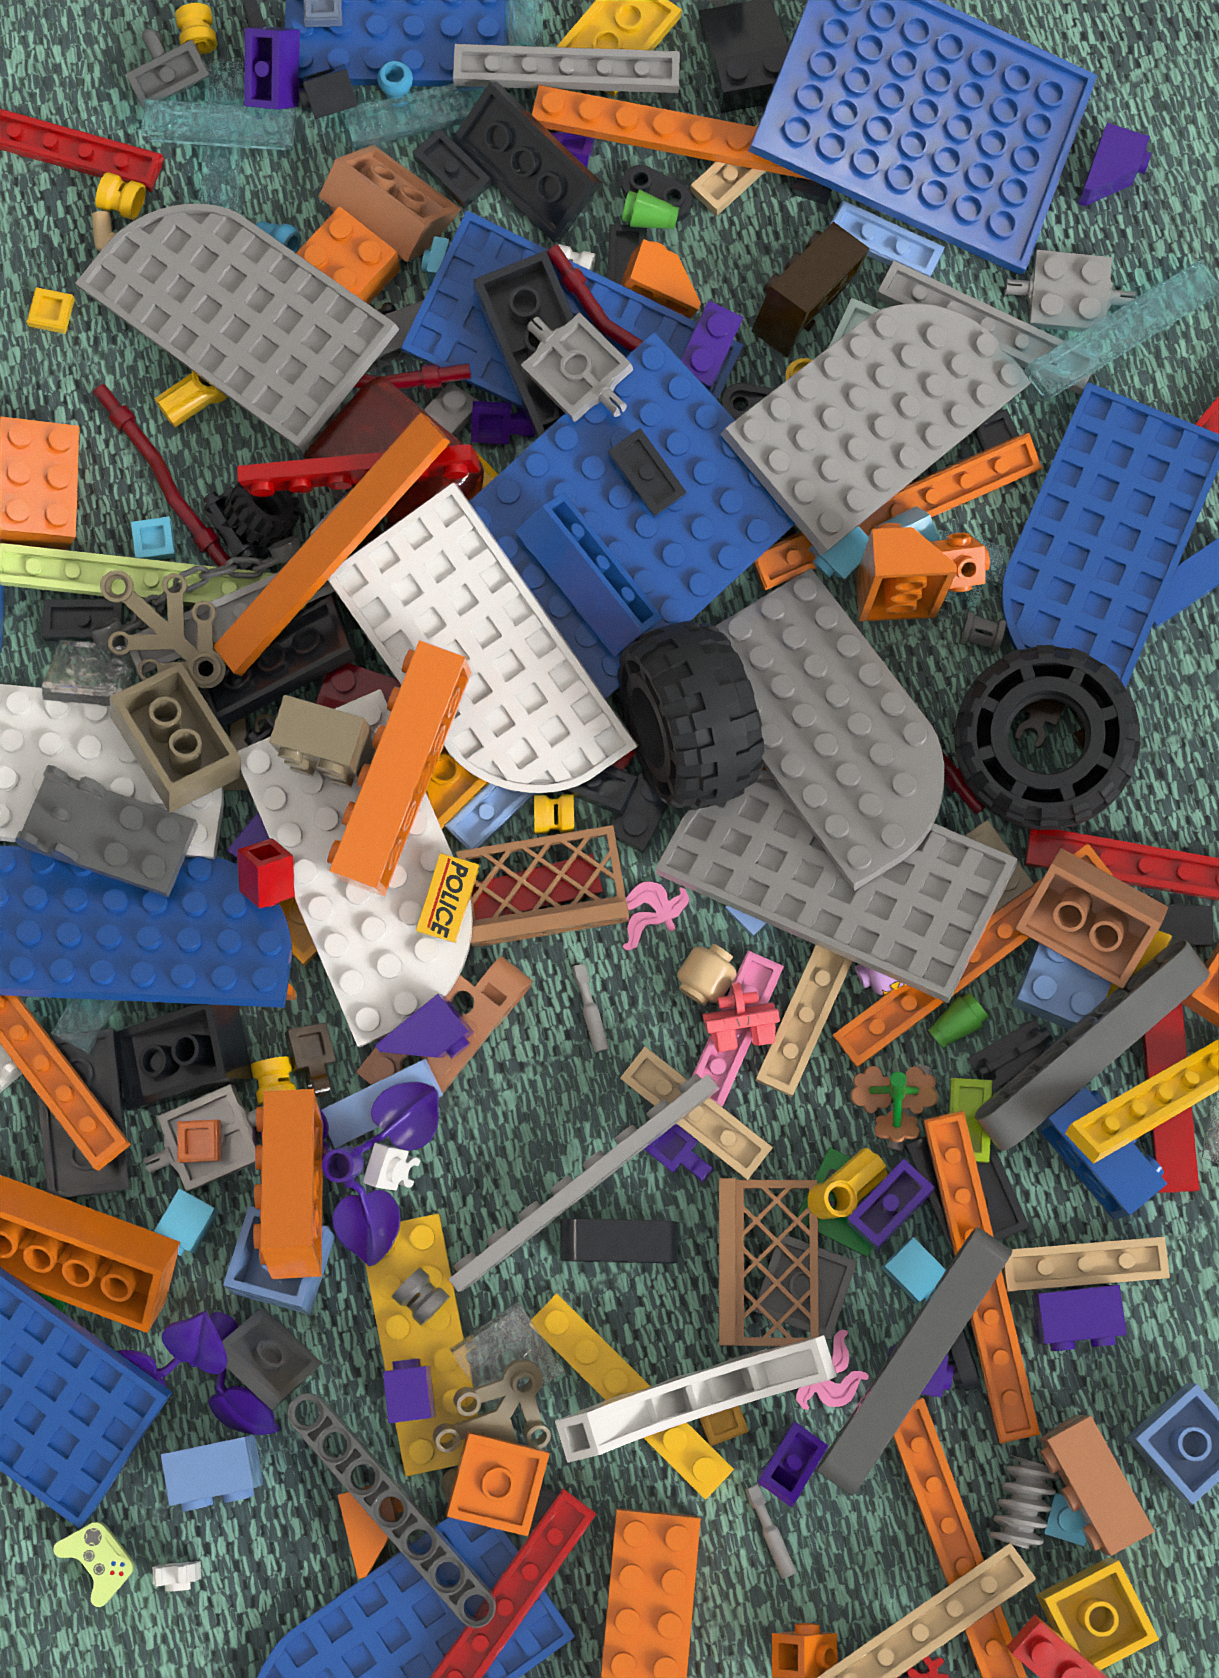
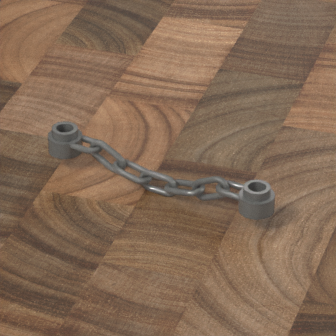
M296 535L290 536L272 544L268 548L272 556L263 561L255 557H232L224 566L208 569L205 566L198 565L179 574L187 577L195 572L202 571L199 573V578L203 580L188 586L185 593L206 585L210 578L225 574L233 578L254 579L260 577L265 569L278 563L283 568L302 546ZM233 563H255L252 568L255 573L234 572L237 566ZM173 579V586L169 588L170 592L177 593L181 590L182 582H179L180 579ZM163 592L159 596L149 595L144 600L148 604L153 601L152 605L154 607L158 606L156 612L161 614L164 609V603L167 601V594ZM133 613L132 621L121 625L118 617H114L98 623L89 632L96 646H101L103 651L110 650L108 639L112 633L116 631L128 633L136 628L147 629L149 626ZM122 635L114 639V647L124 642Z

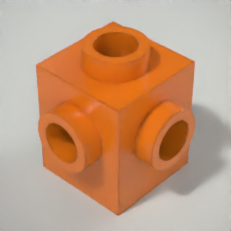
M952 533L945 540L931 541L934 546L957 565V573L949 588L950 591L966 592L972 590L974 585L986 584L985 571L989 570L990 567L989 553L987 548L972 537L971 534Z
M795 1623V1631L772 1633L773 1678H817L838 1663L837 1633L821 1632L820 1624Z

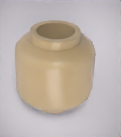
M712 944L710 949L701 946L694 947L678 970L677 977L681 983L679 990L703 1006H706L708 1002L718 1003L717 998L724 997L736 978V970L729 963L733 956L715 944Z

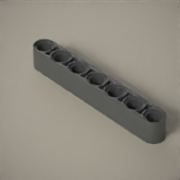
M1180 939L1171 943L1130 977L1123 989L1120 987L1094 1008L1092 1012L1087 1014L977 1110L974 1118L999 1150L1004 1151L1015 1146L1208 979L1210 971L1187 940Z
M978 1226L974 1228L821 1459L816 1469L818 1473L849 1495L853 1496L1007 1263L1012 1254L1010 1248Z
M313 1393L300 1394L295 1397L289 1404L287 1412L288 1420L292 1427L461 1622L472 1628H480L487 1625L494 1617L497 1607L496 1597L490 1588L324 1398ZM306 1400L315 1402L319 1407V1418L312 1425L304 1424L298 1417V1409ZM333 1432L341 1433L347 1440V1449L340 1457L332 1456L326 1449V1439ZM361 1464L369 1465L375 1472V1482L368 1489L358 1487L353 1479L354 1470ZM387 1497H396L402 1502L404 1511L399 1520H387L381 1513L382 1502ZM422 1529L430 1534L432 1545L429 1551L417 1553L412 1550L409 1545V1536L412 1531ZM452 1562L457 1565L460 1570V1580L450 1586L441 1583L437 1577V1569L440 1564ZM481 1595L486 1598L489 1604L488 1613L481 1618L471 1617L465 1609V1602L468 1597Z

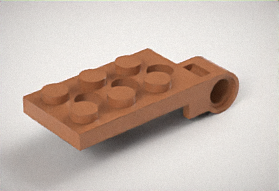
M503 956L499 957L492 964L476 986L460 974L446 996L452 1004L453 998L458 992L467 991L472 995L474 999L472 1010L461 1016L474 1033L467 1038L470 1045L453 1059L448 1054L444 1058L420 1056L422 1060H427L442 1093L446 1091L492 1031L499 1027L533 983L532 979ZM375 1047L356 1073L373 1085L403 1070V1061L408 1055L379 1052Z

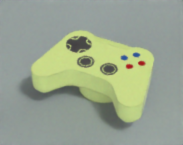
M102 1522L89 1524L60 1540L53 1548L54 1554L57 1557L76 1558L90 1573L94 1581L91 1603L96 1607H102L107 1604L134 1571L132 1558L107 1525Z

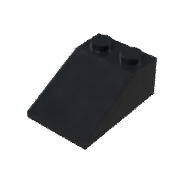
M753 0L698 10L720 112L725 113L766 105L789 47L772 1Z
M194 1004L116 1032L119 1069L127 1111L208 1094L229 1084L238 1085L253 1080L239 1006Z

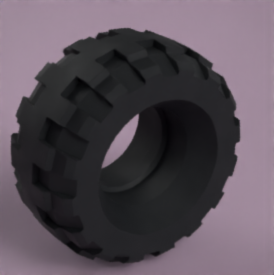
M690 620L645 632L634 643L628 645L619 660L621 664L618 668L620 702L623 707L626 728L638 744L633 749L644 771L645 778L656 791V795L661 801L673 808L687 807L688 810H698L729 801L744 794V789L756 783L762 772L764 764L762 760L764 739L761 732L762 722L760 713L757 710L751 682L747 678L743 668L744 665L738 653L731 646V641L715 626L709 623L698 624Z
M1036 645V647L1018 649L1002 656L1001 659L987 667L974 680L965 694L955 725V752L958 766L974 796L990 812L1001 819L1035 830H1059L1073 827L1094 818L1107 809L1120 796L1129 782L1136 766L1140 749V724L1136 706L1129 690L1125 688L1118 675L1106 664H1102L1089 656L1088 653L1075 648L1069 649L1054 645ZM1041 700H1054L1069 706L1077 713L1085 730V745L1080 757L1069 768L1052 774L1037 773L1024 767L1015 758L1009 744V729L1015 716L1025 706Z

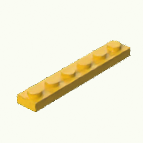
M1219 1039L1070 1124L1065 1134L1094 1164L1219 1090Z
M557 1293L528 1322L605 1400L651 1387ZM687 1422L644 1437L705 1500L734 1470Z

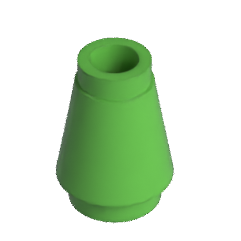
M640 189L638 193L629 191L622 221L629 222L630 227L669 228L674 230L680 207L672 206V204Z
M969 992L962 998L958 996L928 1031L943 1049L948 1044H952L983 1028L984 1025L982 1023L989 1016Z

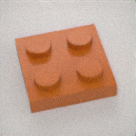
M467 1431L445 1513L446 1516L528 1536L550 1453L547 1450Z

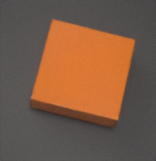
M221 1120L177 1121L178 1163L221 1161Z

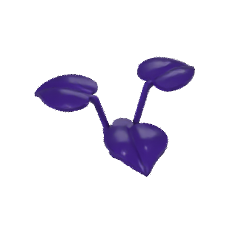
M406 1082L394 1085L383 1091L376 1098L371 1109L373 1122L383 1131L356 1148L344 1146L331 1150L330 1145L323 1142L322 1170L326 1178L336 1183L345 1182L347 1188H353L358 1193V1195H349L338 1203L333 1213V1228L341 1243L360 1257L368 1266L377 1264L392 1248L399 1232L401 1219L398 1204L389 1192L375 1190L366 1194L365 1188L355 1181V1177L360 1174L363 1168L362 1154L373 1147L375 1143L383 1141L387 1136H389L391 1143L396 1148L405 1151L417 1150L428 1144L434 1137L439 1123V1094L432 1085L422 1082ZM319 1108L323 1121L324 1141L329 1132V1124L326 1116Z
M202 1311L191 1318L169 1324L164 1329L161 1338L164 1346L174 1358L165 1367L157 1368L154 1360L142 1352L134 1350L117 1351L166 1388L167 1385L162 1377L167 1376L182 1361L190 1363L192 1367L197 1366L206 1373L218 1374L216 1390L219 1394L212 1395L208 1404L215 1417L233 1430L252 1435H267L277 1432L281 1427L277 1425L272 1410L263 1401L258 1399L251 1390L239 1386L229 1388L225 1386L228 1359L222 1341L238 1328L236 1321L227 1314L213 1312L208 1316L206 1311Z

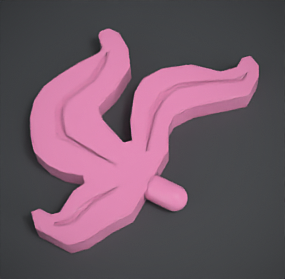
M654 882L638 884L626 898L628 911L646 903L656 913L638 912L633 914L627 928L629 940L628 943L623 945V948L625 950L637 948L642 931L649 924L659 925L665 922L668 931H674L675 925L672 919L678 917L689 902L686 889L680 887V895L669 901L666 890L661 884Z
M839 1330L833 1335V1355L831 1359L836 1373L844 1371L849 1364V1350L844 1343V1338L848 1334L846 1330ZM851 1371L843 1378L840 1384L827 1380L800 1387L796 1393L795 1400L802 1409L809 1410L807 1400L814 1395V1392H817L819 1399L828 1407L846 1405L854 1397L860 1380H867L868 1374L862 1371Z

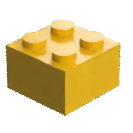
M1108 1557L1036 1594L1052 1629L1100 1670L1159 1640L1120 1561Z

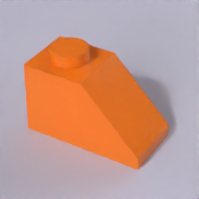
M643 239L630 255L621 285L691 319L699 310L701 302L679 256L667 250L664 245L658 242H649Z
M372 1485L365 1486V1487H361V1488H363V1489H368V1488L372 1487ZM347 1491L337 1496L357 1578L360 1579L370 1573L389 1537L351 1493ZM392 1496L385 1498L381 1505V1513L387 1520H399L398 1513L404 1511L402 1502Z

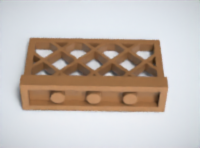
M613 825L456 851L457 858L466 861L468 859L484 857L495 865L482 884L475 880L474 885L478 887V890L473 897L472 893L470 896L473 916L470 943L473 948L629 922V912ZM607 836L609 852L600 864L582 852L590 839ZM582 840L577 848L569 843ZM562 844L573 852L561 871L542 858L551 845ZM543 847L541 851L538 853V855L534 853L532 850H530L533 848ZM521 850L534 859L522 877L503 865L512 852ZM503 854L499 861L491 857V855ZM578 856L596 868L584 887L565 874ZM610 858L613 873L604 868ZM538 863L557 875L545 893L526 881ZM499 869L518 881L505 900L487 888ZM600 872L615 881L617 896L600 899L588 891V889ZM561 879L580 891L571 904L562 906L549 897ZM522 885L540 897L532 911L521 912L509 904ZM483 892L501 904L493 917L476 920L474 904ZM584 895L592 899V901L580 902ZM545 901L553 906L550 908L540 909ZM506 908L514 913L500 916Z
M719 1178V1346H784L819 1337L818 1218L811 1213L809 1207L797 1218L780 1201L791 1189H809L810 1191L813 1186L817 1185V1180H736L735 1178ZM744 1189H762L773 1201L755 1217L744 1206ZM769 1189L784 1190L776 1197ZM776 1204L793 1221L778 1238L760 1222ZM744 1213L752 1220L745 1229ZM808 1214L809 1229L801 1222ZM756 1225L773 1241L757 1259L744 1247V1237ZM796 1226L809 1237L810 1245L798 1259L781 1243L782 1239ZM776 1246L794 1262L778 1279L760 1263ZM744 1254L753 1262L745 1271ZM809 1254L810 1271L801 1263ZM756 1266L773 1282L770 1288L757 1301L744 1289V1278ZM797 1266L810 1279V1289L798 1301L780 1284ZM776 1287L794 1304L778 1321L760 1305ZM744 1295L753 1303L745 1313ZM809 1296L810 1313L801 1305ZM757 1307L774 1326L763 1337H744V1320ZM797 1308L810 1320V1338H793L781 1326ZM778 1329L786 1338H772L769 1336Z

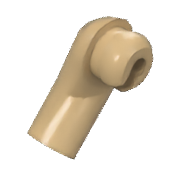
M97 211L91 214L94 244L100 252L115 235L112 232L110 212Z

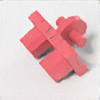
M740 982L731 984L732 995L717 998L719 1009L734 1007V1009L702 1014L704 1027L707 1033H710L717 1052L738 1048L735 1029L750 1027L753 1045L772 1044L775 1042V1023L780 1022L779 1011L775 1009L773 1002L745 1007V1005L759 1003L757 991L742 993Z

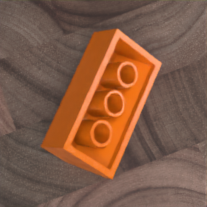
M885 523L879 525L877 529H872L855 577L859 622L936 618L957 573L956 563L913 527H902L899 523Z

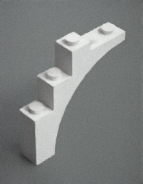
M823 1335L769 1350L764 1349L737 1356L707 1369L676 1376L646 1389L615 1396L558 1419L555 1423L568 1463L601 1455L646 1436L738 1405L827 1381L837 1377L825 1336Z

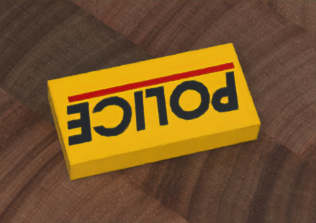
M442 853L439 854L416 928L417 932L452 943L457 942L480 867L479 864Z

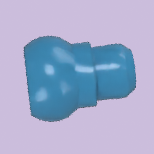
M390 61L380 68L377 80L379 87L385 93L389 102L401 104L408 98L413 76L412 71L403 62Z
M265 221L255 224L294 253L299 250L301 235L294 226L285 223L281 225L270 224Z

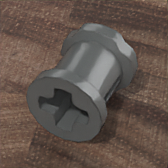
M968 610L959 644L966 645L967 642L989 647L992 653L997 654L1007 621L1000 619L997 622L975 616L974 611ZM978 628L989 631L991 635L975 632L974 629Z

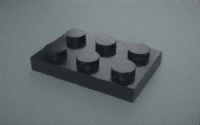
M925 1136L906 1144L904 1147L913 1167L934 1186L933 1193L927 1200L950 1254L954 1259V1251L927 1137ZM990 1139L989 1162H976L993 1236L995 1239L1000 1240L1029 1228V1224L995 1146Z

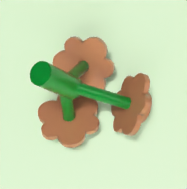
M869 1066L863 1074L858 1073L853 1078V1083L856 1087L851 1091V1100L855 1105L863 1106L865 1112L874 1113L877 1108H887L891 1103V1098L893 1099V1111L889 1112L887 1116L882 1115L876 1118L874 1133L877 1137L886 1138L889 1141L898 1143L919 1136L918 1119L913 1116H907L902 1112V1108H910L914 1114H921L925 1107L934 1106L938 1100V1094L933 1088L936 1084L934 1076L925 1075L922 1068L914 1066L908 1069L906 1076L902 1072H894L889 1079L888 1077H883L882 1071L878 1067Z

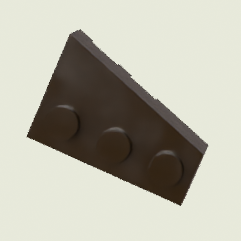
M835 222L823 233L819 230L816 231L805 247L806 250L802 254L798 251L795 252L784 268L785 271L781 275L775 273L763 289V292L767 295L751 332L786 358L794 350V345L800 332L803 329L808 332L816 324L813 318L827 304L831 306L859 272L870 249Z

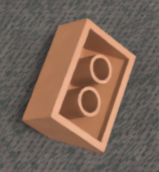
M375 145L335 159L319 194V198L326 202L333 212L339 206L397 251L398 259L405 260L406 262L423 255L425 249L431 247L434 236L439 237L461 210L459 206Z
M1060 848L1015 929L1123 989L1160 928L1169 907Z
M1075 1414L1040 1438L1045 1448L1040 1451L1042 1459L1052 1474L1059 1473L1066 1486L1061 1489V1493L1069 1508L1073 1512L1079 1510L1087 1524L1082 1528V1531L1094 1551L1100 1549L1103 1554L1112 1556L1155 1532L1092 1416Z

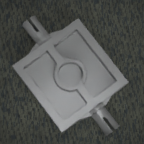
M1037 250L1034 256L1033 273L1029 281L1007 278L1005 283V295L1027 296L1030 309L1028 324L1036 328L1104 334L1106 331L1107 312L1110 306L1117 305L1133 308L1135 302V291L1113 290L1110 279L1112 257Z
M580 312L565 326L554 331L539 317L533 319L535 325L530 321L527 329L540 341L537 350L521 364L523 371L574 423L590 408L600 402L615 417L620 416L619 409L624 412L627 404L613 390L618 383L633 371L631 363Z
M229 1084L157 1116L164 1134L165 1149L143 1159L144 1164H150L145 1166L150 1174L171 1164L179 1173L186 1192H192L255 1164V1147L258 1145L255 1130L256 1109L248 1112L242 1105L235 1085ZM221 1120V1161L178 1163L177 1121Z

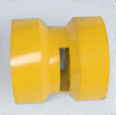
M190 3L178 8L175 12L177 28L182 32L179 36L180 45L193 40L201 55L214 51L218 43L216 33L210 27L213 23L211 8L202 3Z
M106 172L97 188L96 207L107 212L112 210L119 211L122 217L134 221L139 216L144 204L146 187L144 184L133 180L128 183L124 182L120 176Z
M562 794L557 799H550L547 795H534L535 835L547 834L550 830H559L562 834L574 832V794ZM554 804H558V824H554Z
M275 1057L251 1064L253 1078L258 1080L259 1088L256 1091L258 1105H263L264 1091L296 1090V1086L290 1081L289 1076L292 1071L290 1057Z

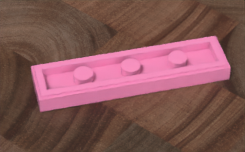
M747 950L733 982H740L742 993L758 992L759 1003L745 1005V1007L768 1003L784 968L783 965ZM731 989L728 993V996L732 995ZM734 1007L721 1009V1011L734 1009ZM750 1027L735 1029L738 1048L734 1050L717 1052L712 1038L709 1036L692 1075L698 1074L701 1079L707 1074L712 1077L720 1089L710 1098L722 1107L752 1041Z

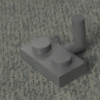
M150 28L142 32V39L152 60L126 73L143 109H148L211 76L193 40L166 53L162 46L165 40L164 35Z

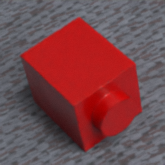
M271 838L237 849L239 891L259 909L271 907L283 900L295 897L293 855L276 840Z

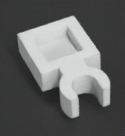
M375 1143L362 1183L395 1191L398 1184L408 1188L412 1187L414 1181L408 1179V1173L413 1165L419 1166L420 1160L408 1155L409 1151Z
M201 1561L158 1564L152 1567L153 1585H165V1591L191 1589L190 1582L201 1579Z

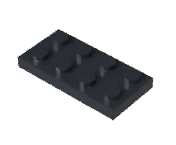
M489 82L452 138L491 178V182L553 242H559L563 239L602 183L498 82Z
M329 595L299 611L242 676L233 673L226 664V674L220 684L212 688H201L203 698L222 728L357 658L338 603L332 595ZM204 661L200 664L199 671L203 676L207 677L213 673L214 667L211 662Z
M114 1028L51 1036L52 1041L127 1138L116 1030ZM38 1095L47 1192L64 1199L132 1190L128 1148L100 1171L94 1169Z

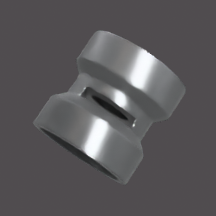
M421 1267L409 1276L392 1295V1298L400 1306H407L412 1311V1318L420 1326L425 1324L450 1297L441 1287L435 1288L430 1283L429 1275Z

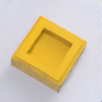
M36 287L27 318L28 326L66 334L75 301L74 296Z

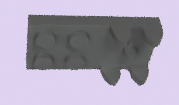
M47 765L43 773L44 780L24 827L16 836L15 841L17 844L33 852L169 897L198 827L197 821L106 790L104 786L85 776L81 777L80 781L68 776L60 768Z

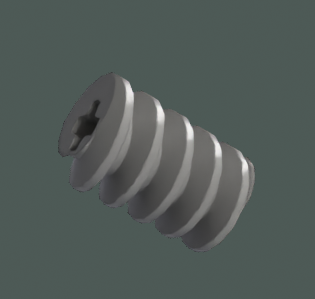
M1011 1455L1020 1462V1465L1007 1466L1006 1472L1012 1475L1016 1482H1004L1002 1488L1011 1494L1012 1497L999 1499L997 1503L1008 1513L1007 1515L994 1516L993 1521L1000 1525L1003 1531L990 1532L989 1537L1029 1549L1030 1545L1043 1544L1044 1540L1033 1531L1034 1529L1047 1528L1048 1523L1038 1516V1512L1051 1511L1052 1506L1045 1502L1042 1496L1056 1494V1489L1047 1484L1046 1480L1058 1479L1060 1475L1058 1472L1052 1474L1046 1465Z

